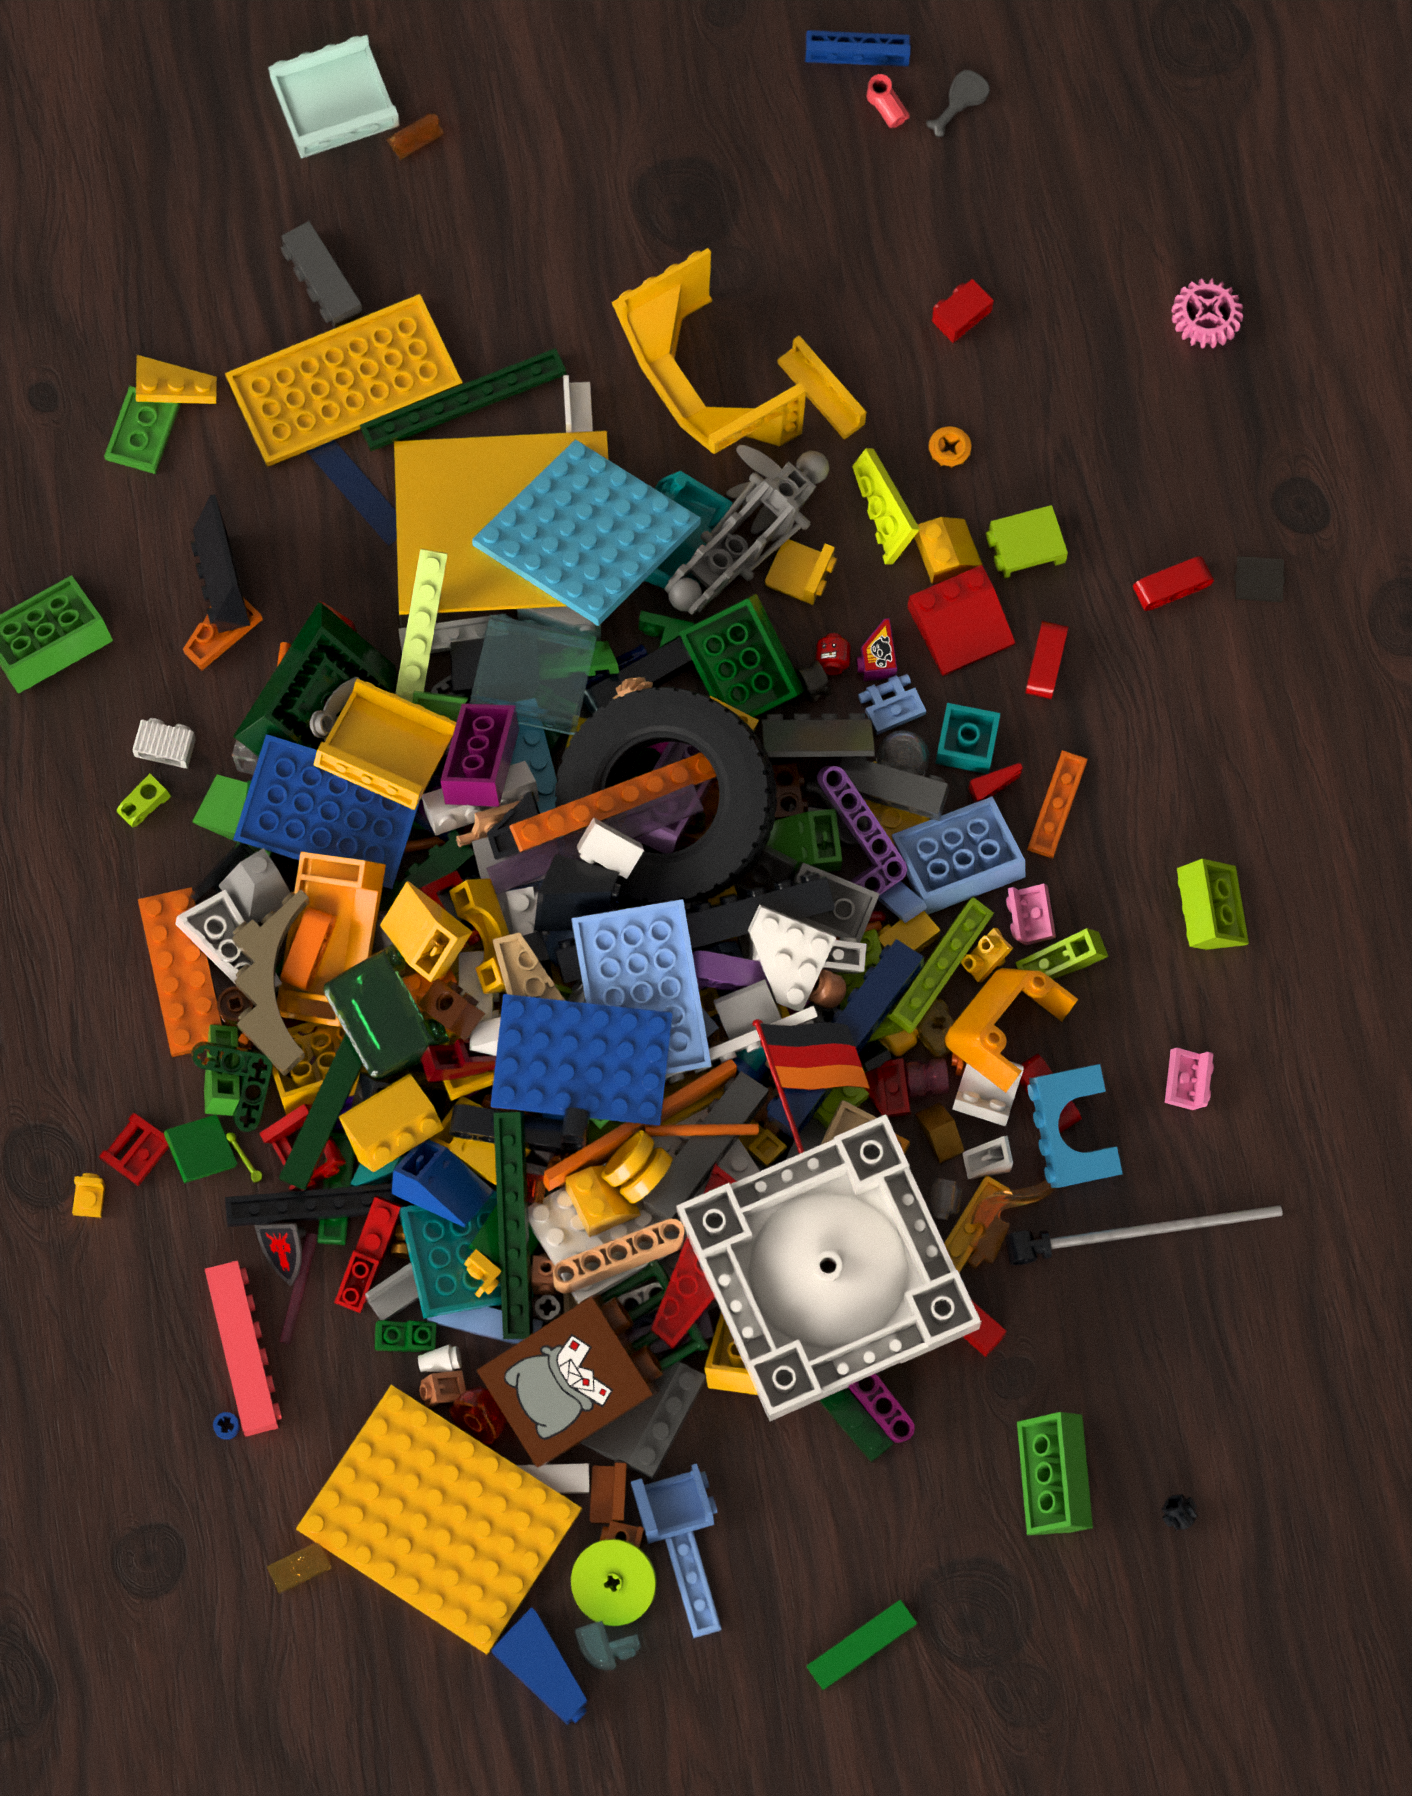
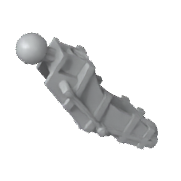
M818 451L803 453L798 458L796 467L788 462L774 480L769 476L764 480L757 472H753L750 475L749 480L751 483L737 498L711 532L704 531L700 535V539L707 545L704 546L702 544L686 565L682 564L673 577L669 579L664 590L668 593L669 601L674 608L680 611H687L691 615L696 611L701 612L739 574L747 582L754 577L752 570L783 545L800 528L803 530L808 529L811 522L799 510L816 488L814 484L822 482L828 475L830 469L829 462L824 454ZM743 503L742 510L739 513H736L735 511ZM763 503L778 518L748 549L747 542L743 537L732 534ZM770 540L772 542L777 540L773 545H771V547L765 553H763L760 556L763 548ZM692 574L708 589L702 594L700 585L697 581L686 578L688 575Z

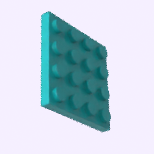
M493 1191L492 1196L465 1227L417 1205L401 1207L400 1218L410 1262L413 1267L412 1271L423 1319L502 1304L500 1274L496 1278L500 1282L489 1295L484 1292L479 1298L475 1293L483 1285L484 1281L482 1279L477 1280L467 1271L468 1267L464 1265L468 1257L474 1252L469 1248L470 1244L497 1204V1191Z

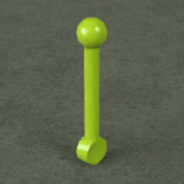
M232 1132L227 1133L228 1143L232 1144L250 1171L252 1181L260 1182L262 1180L261 1172L255 1170L237 1143L236 1135Z

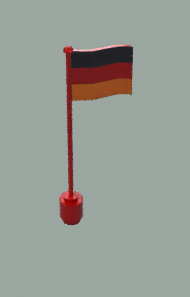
M755 1019L752 1026H756L799 1154L805 1151L783 1088L818 1090L837 1087H859L870 1089L848 1025L823 1022L785 1026L762 1024V1020ZM827 1261L829 1266L835 1265L833 1262Z

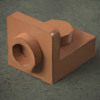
M462 1370L432 1373L424 1378L420 1385V1396L425 1402V1407L432 1408L438 1403L463 1401L468 1398Z

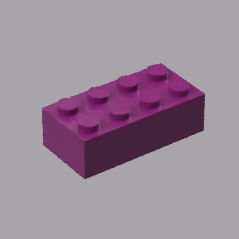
M461 705L441 777L445 804L500 806L520 730L515 705Z

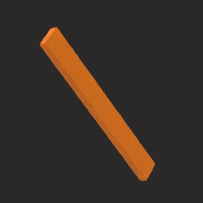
M732 1059L725 1061L664 1098L660 1123L723 1086L731 1077L735 1078L737 1065ZM623 1123L544 1171L543 1184L548 1191L554 1189L566 1181L565 1177L590 1167L616 1151L634 1133L640 1130L645 1132V1125L648 1124Z

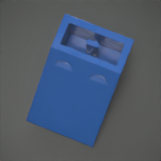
M429 1139L411 1149L393 1170V1195L462 1227H465L493 1194V1190L448 1148Z

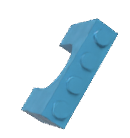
M1100 1064L1029 1078L1028 1094L1035 1105L1036 1112L1033 1113L1035 1126L1040 1130L1039 1148L1041 1154L1046 1159L1047 1167H1045L1044 1172L1047 1182L1051 1184V1188H1060L1123 1174L1117 1147L1078 1152L1065 1144L1059 1132V1116L1068 1102L1078 1097L1106 1092Z

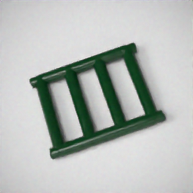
M656 1259L649 1262L648 1267L604 1292L601 1296L606 1303L613 1297L618 1298L655 1276L663 1291L628 1311L632 1321H635L660 1306L670 1278L659 1260ZM696 1322L688 1330L692 1340L658 1360L663 1370L698 1349L702 1351L709 1348ZM650 1331L631 1342V1344L637 1351L645 1345L649 1346L660 1338Z

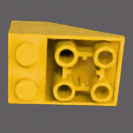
M409 881L406 882L380 924L407 963L430 982L446 975L472 934L470 929Z
M463 1096L455 1104L484 1108ZM452 1108L441 1123L444 1130L430 1137L429 1140L448 1148L476 1175L496 1185L495 1144L462 1139L450 1135ZM526 1149V1157L530 1153V1149Z

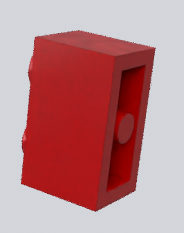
M973 279L966 284L961 283L958 285L951 297L947 300H940L933 308L932 322L952 343L992 312L994 300Z

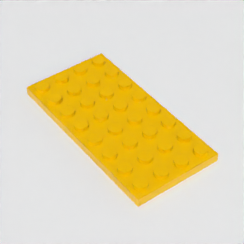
M420 294L225 373L226 379L267 467L357 431L363 423L462 385L457 370Z

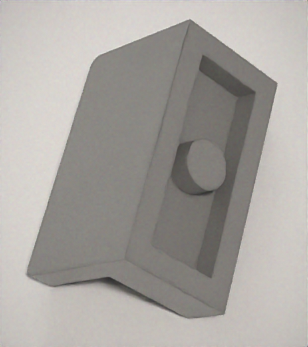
M411 1263L365 1294L367 1302L380 1320L387 1321L419 1299Z

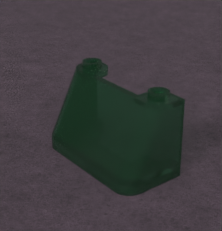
M394 944L387 946L325 983L323 987L327 1000L364 1067L377 1080L404 1073L421 1061V1057L428 1046L445 1045L450 1041L446 1034V1029L441 1023L430 1018L425 1020L399 974L405 968L406 963L404 957Z

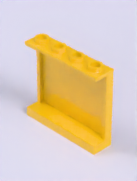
M357 678L353 691L325 742H321L317 749L314 766L415 810L452 741L457 722Z

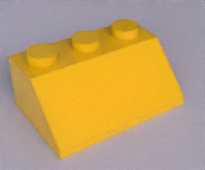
M410 1074L339 1116L359 1163L372 1172L377 1171L444 1130L434 1106Z

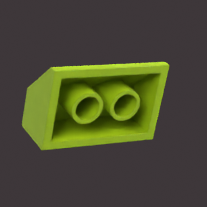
M1200 859L1177 868L1178 886L1181 892L1182 911L1185 916L1186 936L1189 946L1209 950L1249 944L1236 866Z

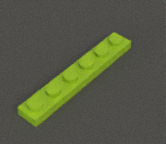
M972 896L888 1018L909 1034L914 1031L994 912Z

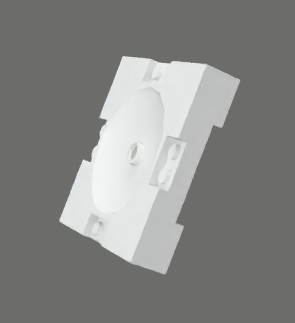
M886 1115L837 1135L829 1142L732 1184L727 1183L677 1205L678 1216L730 1329L736 1347L769 1421L980 1328V1318L958 1270L954 1267ZM825 1261H831L835 1264L836 1269L834 1272L827 1274L820 1269V1265Z

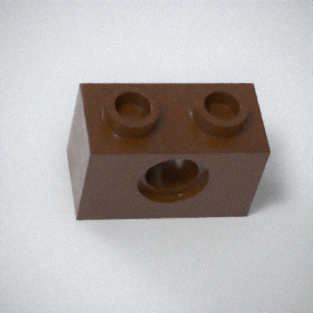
M438 978L421 999L418 1006L448 1030L466 1041L485 1013L476 1007L479 1003L478 1000L466 992L463 996L461 995L463 989L450 980L446 984Z

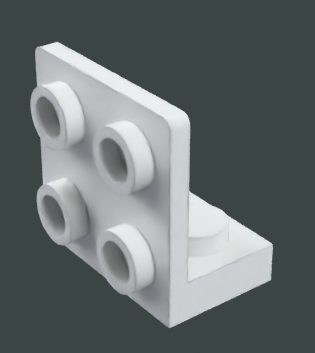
M1011 1062L1022 1072L1005 1093L967 1063L952 1109L1006 1126L1024 1066Z

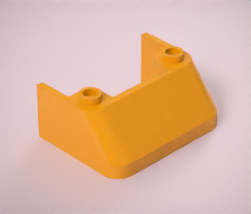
M1010 968L998 969L945 1035V1044L953 1053L1005 1093L1022 1070L1000 1054L1005 1048L1007 1040L1005 1034L994 1025L1021 991L1060 1021L1065 1019L1078 1001L1075 996L1041 971Z

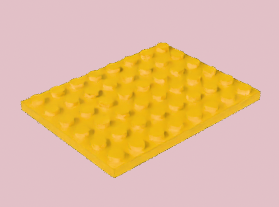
M391 1385L296 1530L488 1655L582 1508Z

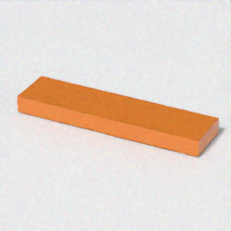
M1062 750L1030 839L1028 851L1053 859L1085 769L1087 758Z

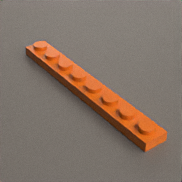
M701 752L522 820L509 827L519 851L522 852L588 827L593 817L603 821L717 776L711 763Z

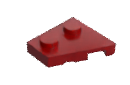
M903 1058L888 1060L881 1067L865 1073L870 1088L865 1090L869 1093V1098L882 1116L886 1115L887 1118L911 1114Z

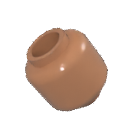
M822 969L808 1000L826 1009H832L843 1001L846 994V982L838 974Z

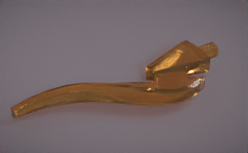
M1045 1180L1030 1187L995 1192L985 1197L976 1207L970 1222L972 1225L979 1222L983 1226V1233L970 1244L975 1252L968 1259V1263L976 1268L983 1259L987 1263H993L1010 1227V1223L1003 1222L1000 1218V1213L1003 1209L1037 1202L1048 1196L1055 1188H1051V1184Z

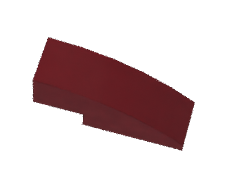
M459 1038L454 1045L428 1046L421 1057V1061L428 1082L463 1078L495 1070L496 1056L471 1051L470 1038H467L466 1041Z

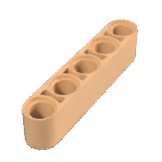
M667 1219L561 1260L553 1269L554 1287L561 1293H571L674 1253L683 1246L684 1226L677 1219ZM672 1231L677 1233L679 1236L676 1239L671 1240L666 1238L664 1235L667 1232ZM641 1242H649L652 1247L648 1250H643L638 1245ZM615 1252H622L626 1257L622 1260H615L612 1255ZM590 1262H595L600 1267L592 1271L588 1270L585 1266ZM567 1272L572 1274L573 1278L563 1281L559 1278V1275Z

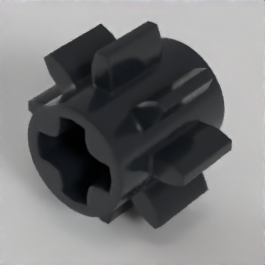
M1183 1494L1173 1495L1165 1501L1164 1507L1161 1508L1165 1514L1162 1519L1168 1527L1173 1525L1176 1530L1187 1529L1194 1524L1198 1516L1195 1511L1197 1505L1191 1497L1186 1499Z

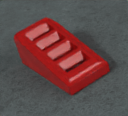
M1021 763L972 779L968 790L973 803L994 796L1017 780L1023 770Z

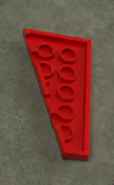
M714 1164L703 1194L727 1183L732 1184L737 1181ZM688 1236L651 1328V1332L672 1349L715 1299Z

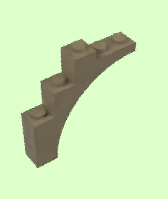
M299 890L296 894L291 892L282 901L283 906L276 913L271 911L262 919L263 925L261 927L253 919L248 924L243 922L234 930L233 934L235 936L232 937L234 945L253 963L251 966L246 964L236 974L235 984L237 988L255 1005L253 1009L248 1007L238 1017L240 1020L237 1023L238 1028L267 1056L284 1076L305 1058L304 1052L286 1029L279 1013L275 995V972L280 948L291 925L310 903L309 897L302 890Z

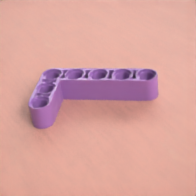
M825 766L819 771L817 781L872 863V866L850 882L865 887V881L869 877H873L876 886L872 891L881 895L906 876V862L846 772L838 766ZM833 770L836 772L838 780L833 786H830L826 781V777ZM849 793L853 798V803L846 809L842 805V797ZM861 816H865L868 821L867 828L863 831L857 828V820ZM879 838L883 843V848L879 853L875 854L872 850V843ZM895 861L898 870L895 875L890 876L887 872V866L890 862Z
M709 951L692 952L698 990L711 987L735 992L764 979L770 988L759 961Z

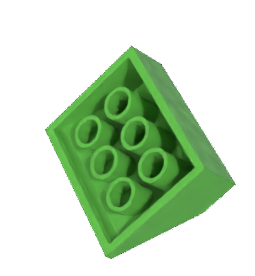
M72 575L0 615V666L18 694L113 641L102 617Z

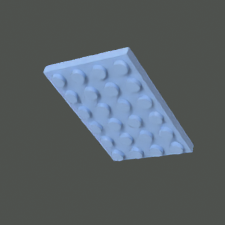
M683 899L571 918L585 1002L673 1013L666 1074L711 1067Z

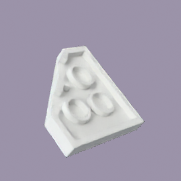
M759 905L748 928V932L756 948L776 1003L800 1012L805 1007L836 940V936Z

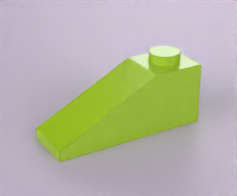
M1086 928L1016 962L1018 969L1041 971L1051 979L1088 967L1109 956L1099 932Z

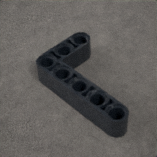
M462 1104L454 1105L449 1134L457 1138L495 1144L493 1113L507 1111ZM566 1108L563 1121L524 1114L525 1148L554 1154L560 1153L562 1155H565L567 1152L570 1154L576 1153L587 1146L591 1113L580 1108Z

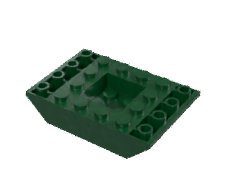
M318 602L233 737L257 757L260 755L266 734L317 750L321 742L325 741L323 738L314 736L310 728V720L315 711L324 709L325 697L327 695L331 696L341 684L354 677H359L364 682L372 683L382 690L394 693L396 690V667L322 602Z

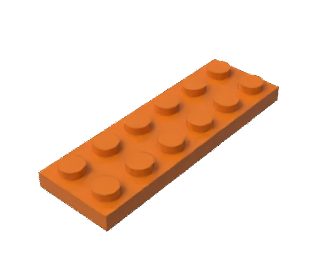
M192 887L138 899L172 1057L189 1054L197 1043L208 1042L210 1025L222 1026L207 955L175 924L178 915L196 906L195 900L190 896L193 892Z

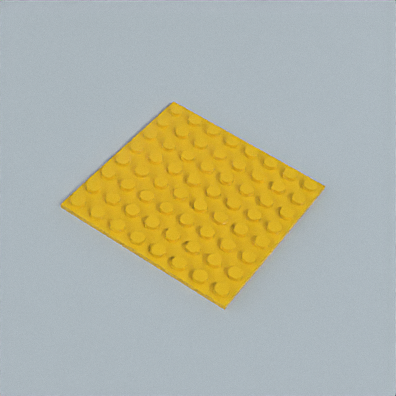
M607 431L394 441L399 615L409 614L420 549L448 553L438 613L566 606L474 547L472 539L575 439L608 459Z

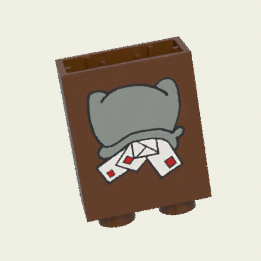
M600 1294L589 1297L477 1369L478 1374L537 1468L553 1461L661 1391L654 1380L664 1375V1371L658 1359L647 1345L637 1351L632 1346L624 1331L634 1324L626 1308L617 1297H613L606 1303Z

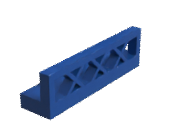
M807 31L805 62L909 66L910 35ZM812 39H822L823 41H812Z

